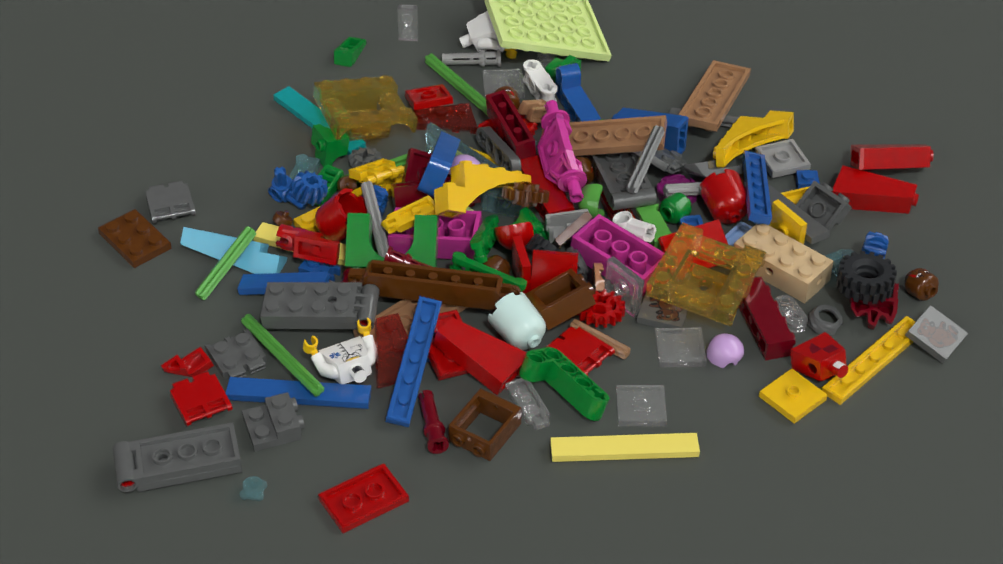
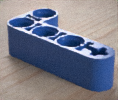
M573 63L557 67L555 80L557 85L556 95L565 111L569 114L571 121L581 122L601 119L581 87L579 65Z
M441 131L417 188L418 191L434 197V189L442 187L461 139Z

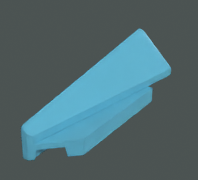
M183 227L180 243L183 246L220 260L237 237ZM251 241L233 266L254 274L280 273L288 257L268 253L269 244Z

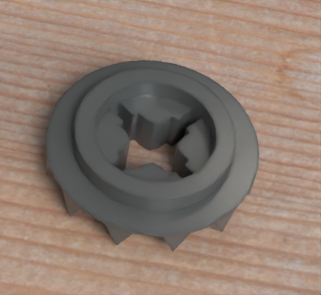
M368 146L366 148L359 147L358 150H352V153L349 155V165L355 168L382 159L381 152H378L376 148L369 149Z
M572 246L569 247L566 252L579 253L577 274L581 273L584 279H587L589 269L578 249H574Z

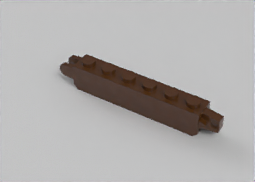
M380 260L369 261L366 269L350 268L348 273V282H362L363 286L366 284L376 285L380 290L379 296L418 301L419 296L442 301V304L496 310L495 304L504 296L512 292L515 295H520L521 292L519 286L503 283V278L496 274Z

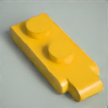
M429 195L388 214L386 219L381 222V226L389 234L396 231L403 232L414 227L415 215H435V201Z

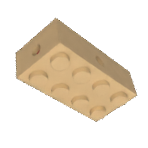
M756 224L734 243V261H732V263L757 277L762 276L764 281L804 304L830 281L834 263L833 260L767 224Z

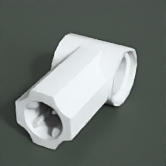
M621 211L613 217L615 224L645 242L651 243L655 238L657 231L655 225L634 219L629 211Z

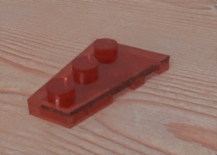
M470 103L410 110L413 128L416 130L439 131L441 128L452 129V132L459 133L460 130H470V134H476L477 124Z
M398 313L376 318L377 388L393 385L397 380L408 340Z

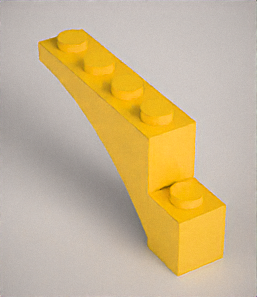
M770 110L763 118L740 116L733 123L730 130L727 131L726 135L721 138L718 145L714 147L713 158L716 159V167L724 168L731 160L742 154L744 150L748 151L754 147L780 139H789L794 132V112Z
M468 160L460 161L458 165L450 168L451 182L444 183L442 187L434 189L435 215L454 218L465 214L469 204L485 191L503 188L504 185H514V182L525 181L531 183V175L522 174V171H506V168L503 167L491 168L488 164L476 165Z

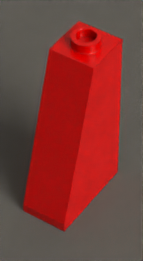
M926 144L851 145L850 165L859 170L930 167V162H933L934 153L931 150V146Z
M842 165L832 191L837 196L841 193L850 200L848 204L853 210L909 214L911 207H916L919 199V194H916V184Z
M453 317L446 323L441 322L434 331L436 335L433 344L497 396L519 375L527 352Z

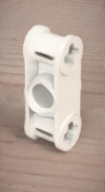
M533 59L525 61L523 64L525 70L523 82L528 87L530 93L536 100L543 99L546 102L554 100L557 102L555 98L557 85L542 67L541 63Z

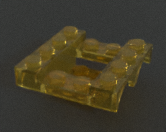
M383 75L374 78H344L335 81L323 80L322 82H314L313 97L336 140L341 139L344 133L349 136V141L389 137L391 125L405 124L410 127L412 133H416L418 118L412 108H407L397 94L398 85L392 76ZM377 102L381 107L380 110H377Z
M682 222L647 282L646 295L732 326L742 299L744 297L747 298L758 269L765 264L767 252L745 245L743 250L705 237L703 236V229ZM693 257L727 268L731 272L729 275L698 265L693 263ZM707 286L710 289L701 290L699 287Z

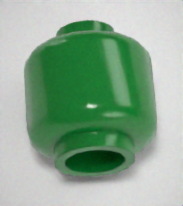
M680 192L666 197L660 204L661 216L671 224L679 223L681 218L690 216L692 212L690 199Z

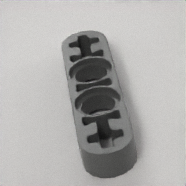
M489 126L479 127L476 131L477 142L499 167L506 168V171H521L519 157Z

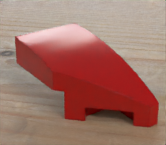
M201 347L182 359L177 354L161 365L164 372L188 377L203 373L214 366Z

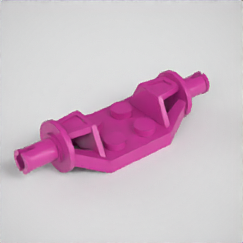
M550 100L544 105L547 113L541 119V126L544 131L537 145L545 178L558 185L560 190L569 192L570 201L577 203L584 198L581 188L586 184L587 176L583 172L582 163L575 158L569 140V135L572 133L569 124V114L566 111L559 110L556 101Z

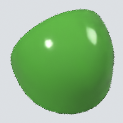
M588 184L581 189L584 198H582V201L577 202L579 210L588 209L592 219L598 214L604 216V210L598 209L600 195L603 190L602 185Z

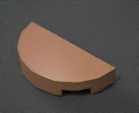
M593 263L592 281L595 291H604L605 289L604 279L601 276V272L604 270L602 263Z

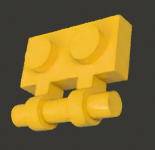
M382 158L349 169L348 171L349 178L358 180L360 183L371 181L374 185H377L385 179L389 178L392 180L397 178L400 174L404 173V168L402 165L396 167L395 161Z

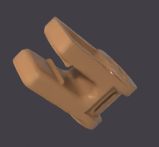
M543 99L523 100L519 106L518 113L527 116V120L530 122L541 123L542 117L547 113L544 107L546 101Z

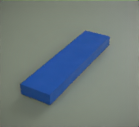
M329 272L243 274L237 290L239 295L265 294L267 282H329L330 275Z

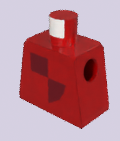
M826 332L791 349L792 369L818 381H824L834 375L843 378L848 373L845 348Z

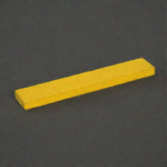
M908 316L904 317L848 365V373L845 377L839 378L835 376L822 387V391L827 394V397L841 405L913 343L905 335L916 321Z

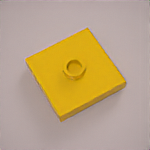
M779 199L773 201L771 207L772 220L769 226L804 244L807 223Z
M790 369L759 392V397L794 424L827 400L825 392L794 369Z

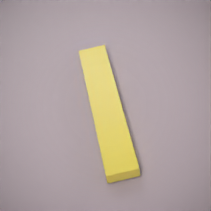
M697 433L550 438L552 462L699 457L700 455Z

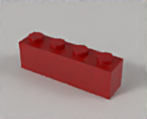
M539 155L520 159L522 174L531 175V183L539 184V188H542V190L550 191L548 203H538L537 207H535L544 223L546 214L575 210L573 203L567 199L565 191L560 190L558 185L545 178Z

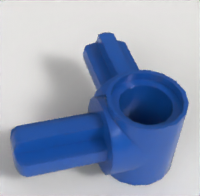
M276 167L274 169L272 185L268 188L270 196L279 203L289 201L299 209H305L308 203L304 205V202L296 201V197L292 196L291 184L293 180L286 175V169L284 167Z

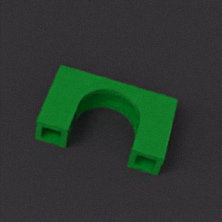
M370 213L347 214L346 268L366 269L369 261L384 260V257L378 255L372 247V216ZM415 215L413 243L411 248L405 253V255L407 253L411 254L410 256L413 259L432 267H437L439 229L437 215Z

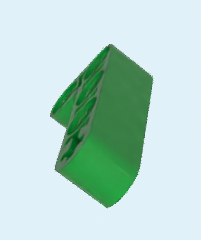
M552 347L530 350L526 353L519 371L521 378L528 382L545 380L584 417L593 421L601 420L610 399L609 395L558 349Z

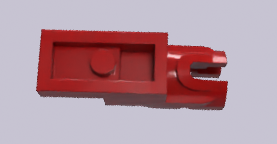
M284 224L279 226L276 236L281 238L280 241H276V246L284 250L294 251L293 257L331 265L338 264L339 241L324 239V233L299 227L293 228V226Z

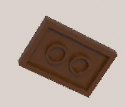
M136 209L98 227L99 234L133 268L172 249L171 242Z

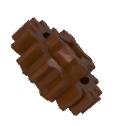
M522 181L514 182V185H504L501 197L512 200L511 204L523 207H537L538 203H548L550 191L542 190V188H539V184Z

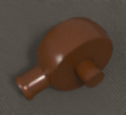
M349 175L342 176L337 182V189L339 192L344 188L355 190L357 189L358 180L349 178Z
M287 210L284 212L277 211L272 218L277 224L276 226L281 224L291 226L293 223V219L288 216L290 212Z

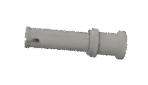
M501 49L486 52L481 50L479 53H442V62L446 65L479 64L482 67H485V65H498V67H501ZM453 58H470L467 60H453Z

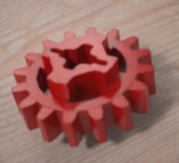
M606 289L602 292L595 291L593 297L596 304L577 314L580 316V321L586 320L587 325L593 323L596 328L599 325L607 328V324L615 326L616 321L621 322L622 317L625 316V301L621 300V295L615 296L614 291L607 293Z

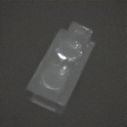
M520 378L505 383V390L513 403L522 408L521 416L527 426L532 424L536 431L550 426V413L531 382Z

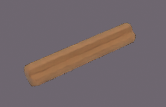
M574 319L570 323V326L575 329L581 327L613 347L615 350L614 355L626 359L630 355V347L578 319Z

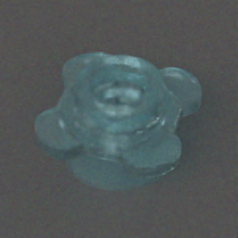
M256 476L246 478L243 481V490L240 492V498L261 501L264 499L263 492L267 488V482Z

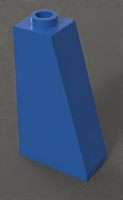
M623 107L612 117V119L666 115L667 128L664 148L680 154L686 150L689 121L687 116Z

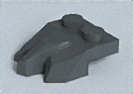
M716 160L684 164L686 173L703 178L714 172L716 175L725 173V169L734 170L738 174L744 173L743 165L724 168L716 167Z

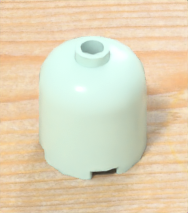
M512 292L501 298L495 304L497 309L493 315L489 313L488 322L508 344L526 350L538 346L546 331V322L523 292H520V295H515Z

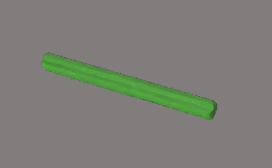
M430 53L425 56L426 64L487 115L485 97L434 54Z
M246 314L241 319V323L314 396L318 397L324 392L322 384L251 314Z

